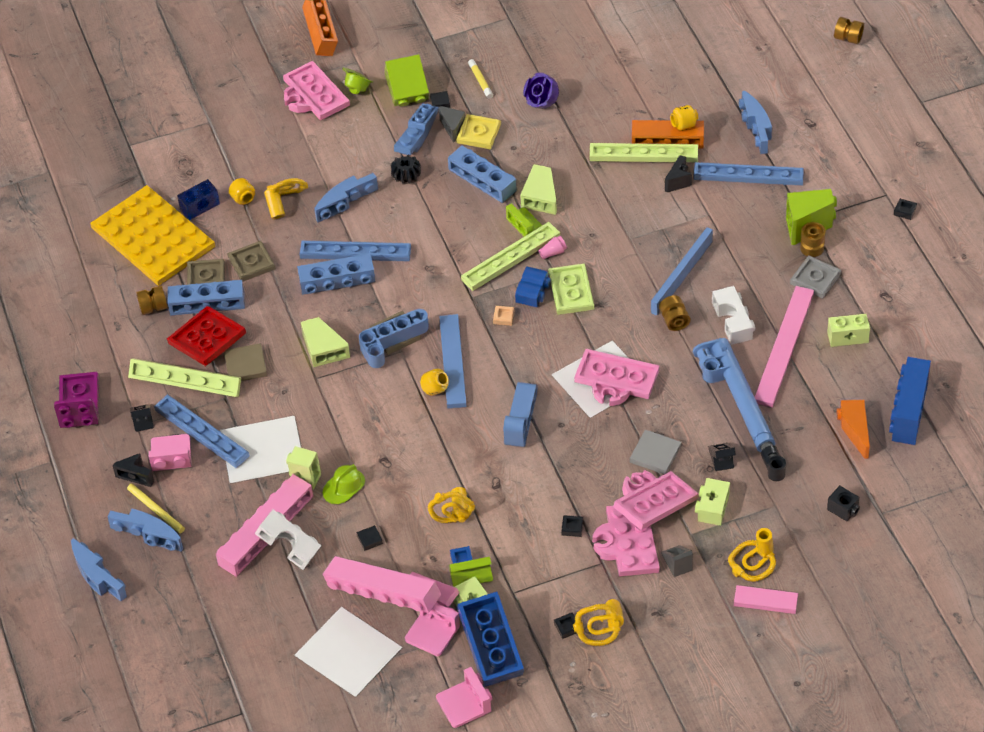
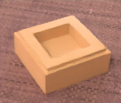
M496 306L493 324L512 326L515 312L514 307Z

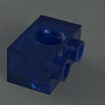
M209 179L177 195L179 208L188 220L220 204L218 190Z

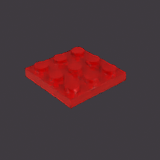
M206 306L170 335L167 341L169 345L206 367L244 336L246 329L218 311Z

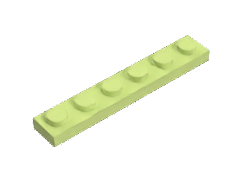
M590 143L589 157L590 161L676 162L679 155L686 157V162H698V144Z
M547 222L461 275V280L474 291L536 253L552 238L560 236V232L550 222Z
M135 358L130 360L128 378L233 397L239 396L241 377Z

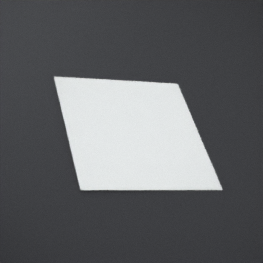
M613 341L594 350L628 358ZM580 358L553 373L552 376L591 418L610 407L609 401L612 395H605L604 403L601 404L594 398L592 386L574 381L582 359Z
M295 416L220 430L221 433L247 450L250 455L237 468L226 462L230 483L289 472L288 464H286L287 456L289 453H292L295 446L301 448Z
M341 607L295 656L356 697L402 647Z

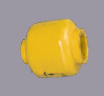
M690 105L676 107L670 115L672 126L678 130L693 128L696 125V120H698L697 110L693 109Z
M239 178L230 184L229 194L236 203L245 205L254 199L255 189L247 179Z
M439 368L432 369L422 375L420 384L422 390L427 395L434 396L447 390L449 379L443 370Z

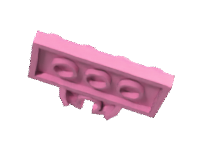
M313 61L283 75L284 81L289 86L284 90L285 106H289L290 111L296 113L312 111L321 121L350 106V100Z
M585 349L574 381L592 386L593 396L601 404L604 403L605 395H612L609 404L610 406H615L625 402L630 395L649 399L659 373V365Z
M644 470L643 473H632L631 480L626 476L622 487L624 496L614 502V508L640 530H643L696 501L699 493L672 471L656 478L652 473Z
M606 506L608 523L599 526L595 530L592 542L599 540L607 541L605 544H594L593 549L601 556L600 559L607 561L616 560L619 577L659 573L660 567L651 525L640 530L615 509L614 506Z

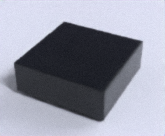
M447 91L430 94L432 106L450 108Z
M900 198L893 215L911 220L917 208V203Z
M563 515L561 536L582 537L583 517Z
M375 525L356 532L364 551L383 544V540Z
M573 612L554 619V625L562 639L577 634L574 632L573 627L575 623Z

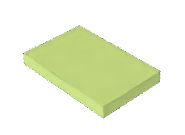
M585 263L548 269L557 315L594 310V302Z

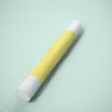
M473 59L469 60L468 64L488 99L492 98L493 93L476 62Z

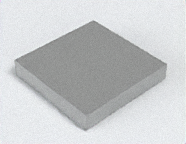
M808 255L790 279V284L795 287L814 290V295L823 299L841 275V270Z
M645 430L630 457V463L666 474L681 448V442Z

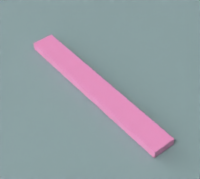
M795 287L755 395L759 405L773 408L814 295V290Z

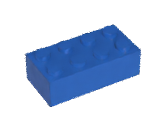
M907 357L906 364H902L900 373L902 376L897 386L899 391L895 395V406L892 409L889 433H893L892 441L916 444L928 386L931 360Z
M498 592L458 603V613L478 673L482 678L483 687L523 675L524 667Z

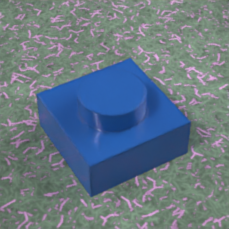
M470 546L450 550L452 564L473 560Z

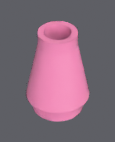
M558 236L552 238L538 251L544 260L548 257L564 253L567 246L563 238Z

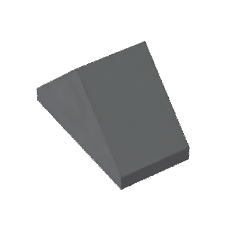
M440 106L438 107L439 120L451 140L456 142L465 119V112Z
M678 545L661 552L673 577L693 571L692 550Z

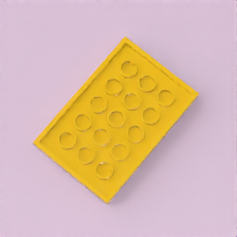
M148 185L90 223L94 231L158 286L186 268L188 261H196L216 247L215 242Z

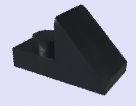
M679 155L665 178V192L679 190L692 185V174L687 172L688 165H686L685 156Z
M149 404L130 408L136 432L154 428Z
M729 443L708 446L715 471L734 468L733 456L736 455L735 447Z
M140 453L113 464L116 478L151 487L154 483L152 470L142 466L143 462Z

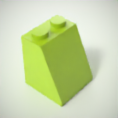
M419 54L385 61V78L394 106L399 105L403 107L412 102L422 103L429 99V91Z
M831 189L787 193L786 222L791 245L801 242V230L807 223H820L824 226L825 230L833 227V220L836 219L834 207H837V198L833 196Z

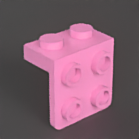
M188 434L152 438L151 451H149L152 471L191 467L190 436Z
M438 602L435 603L429 613L420 611L419 617L405 636L406 643L435 656H440L460 627L459 613L453 608H447L438 604Z
M472 667L464 670V682L436 695L437 702L453 728L462 726L491 712V693L488 689H484L479 673L475 674Z

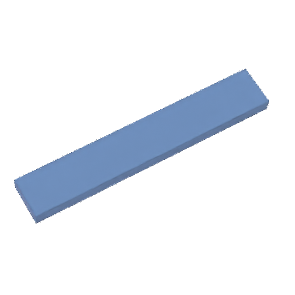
M695 162L694 180L803 186L804 168Z
M707 227L653 297L651 300L652 314H659L660 302L675 293L713 242V229Z
M301 241L299 255L300 259H341L371 254V258L374 261H410L411 243Z
M458 314L439 316L444 372L449 379V386L446 390L447 409L467 407Z
M168 394L154 406L155 411L233 467L237 468L250 456L247 450Z

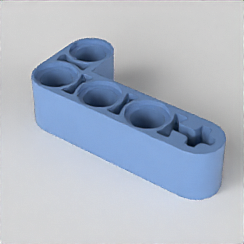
M416 309L362 331L359 334L360 349L370 367L380 368L385 364L384 349L427 332L429 328L427 312L423 309Z
M517 383L510 415L505 416L504 420L505 445L525 447L537 397V384Z

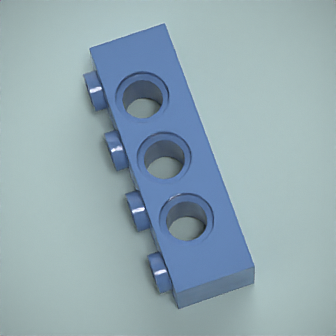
M463 145L448 157V168L451 172L501 203L505 202L517 191L516 178L513 175L506 173L500 167L493 165L487 159L480 157Z
M371 254L297 266L302 295L375 282Z
M242 280L168 286L170 316L199 313L206 306L216 311L245 309Z

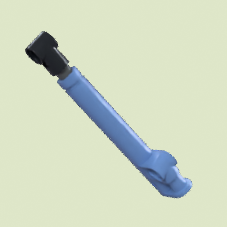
M719 338L698 344L692 352L699 359L703 380L707 383L726 380L757 450L761 452V457L768 470L767 475L769 479L775 482L783 480L786 472V460L781 457L775 446V440L728 339Z

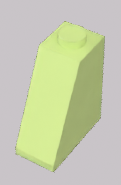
M533 165L520 195L521 208L525 207L526 209L556 215L557 204L551 168Z
M319 317L301 322L302 334L313 367L350 358L348 343Z

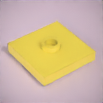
M466 114L456 139L457 143L491 149L500 128L501 120Z

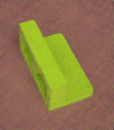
M512 203L506 206V219L523 237L543 226L525 207L518 210Z
M490 556L449 564L453 587L474 576L479 583L492 581Z

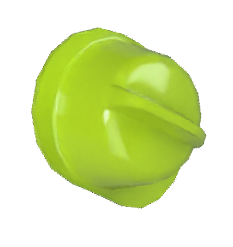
M342 68L346 72L345 86L353 94L357 95L359 92H365L370 83H373L354 70Z
M354 464L338 467L334 476L323 487L324 499L331 504L345 503L364 486V475L357 470Z

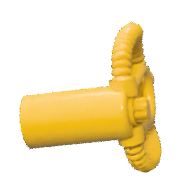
M289 178L267 186L264 194L271 218L279 219L285 216L280 198L281 195L300 193L308 189V183L302 179Z
M456 487L451 492L436 493L427 508L430 516L437 522L456 523L459 521L463 523L474 511L475 505L467 497L465 488ZM447 498H451L452 502H448L441 507L442 513L447 518L438 516L433 507L447 500ZM453 507L451 512L446 511V509Z
M768 528L759 529L756 532V540H747L739 544L728 557V563L732 567V573L735 577L739 576L747 581L756 582L768 577L776 567V559L773 553L772 532ZM751 545L756 546V548L744 555L742 564L745 569L756 571L768 559L770 560L768 569L756 576L745 573L734 561V558L741 550ZM755 553L763 557L755 566H749L746 563V560L749 557H754Z
M610 599L605 604H596L580 609L575 616V623L573 624L574 632L578 634L580 640L590 646H605V644L612 643L619 635L620 627L624 624L620 602L616 599ZM594 610H605L606 615L594 616L589 619L587 628L594 635L613 631L612 635L603 640L588 639L584 634L581 617ZM599 620L601 622L607 620L608 628L594 630L592 623Z

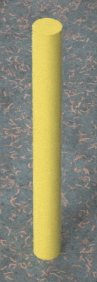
M134 484L128 485L127 490L179 534L184 532L185 527Z

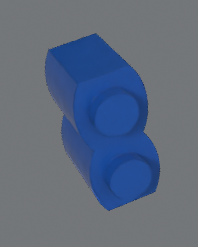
M526 266L515 293V302L538 307L539 303H542L544 300L545 288L548 289L551 278L548 277V271Z

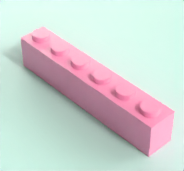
M294 474L289 479H286L282 486L270 495L265 504L260 506L256 513L250 519H247L237 532L232 534L230 540L218 549L216 553L218 566L237 577L268 545L255 532L269 513L274 509L276 512L282 513L288 521H291L313 498L312 485Z
M336 556L323 573L328 587L333 590L346 591L349 594L377 599L384 603H393L399 607L404 606L416 611L429 613L441 595L436 582L433 580Z

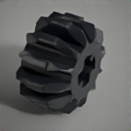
M401 154L400 158L395 157V160L391 162L392 178L396 182L401 181L402 184L405 182L410 184L411 180L417 181L421 174V165L415 156L410 157L409 154L407 156Z

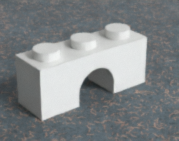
M734 286L712 291V304L718 317L732 316L725 319V333L730 344L733 345L752 340L755 325L753 320L749 319L747 307L742 304L740 292L737 293Z
M274 509L255 532L258 537L270 546L279 538L288 540L292 545V551L287 558L302 570H304L321 547L314 537L305 534L298 525L292 524L282 513L276 512Z

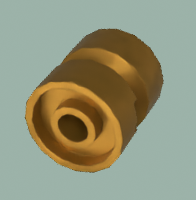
M839 17L834 30V38L842 41L847 39L848 42L858 45L863 36L865 25L863 22L855 20L851 22L848 18Z
M810 222L802 227L800 250L805 256L818 257L824 252L826 230L820 223Z
M162 285L151 288V291L145 289L136 292L142 315L152 313L153 309L157 311L168 309Z
M668 296L660 302L659 310L669 330L680 331L689 325L691 318L680 296Z

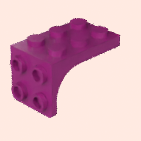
M98 372L59 375V401L54 402V409L60 428L99 424Z

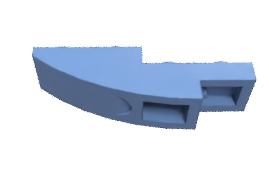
M742 91V99H739L740 110L743 109L742 121L746 122L747 129H752V133L756 134L755 146L759 147L760 154L768 153V140H772L770 119L761 104L748 92Z
M424 103L420 105L409 119L408 128L395 143L394 152L411 156L413 152L419 151L431 130L438 107Z
M371 173L358 180L355 176H352L333 187L314 208L316 221L321 222L350 208L349 202L378 190L375 174Z
M131 509L129 515L110 511L108 521L111 529L119 532H129L136 536L142 535L144 543L150 546H159L170 551L182 552L183 546L180 536L162 520L136 509Z
M73 538L71 545L74 557L86 582L100 596L108 591L122 602L127 597L126 586L123 581L111 576L110 572L103 566V558L97 552L93 553L85 543H79Z

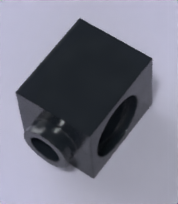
M839 485L828 497L827 510L847 522L859 512L860 497Z

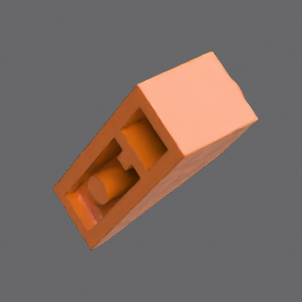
M841 400L840 408H837L836 411L837 420L841 421V428L864 459H868L870 444L865 401Z

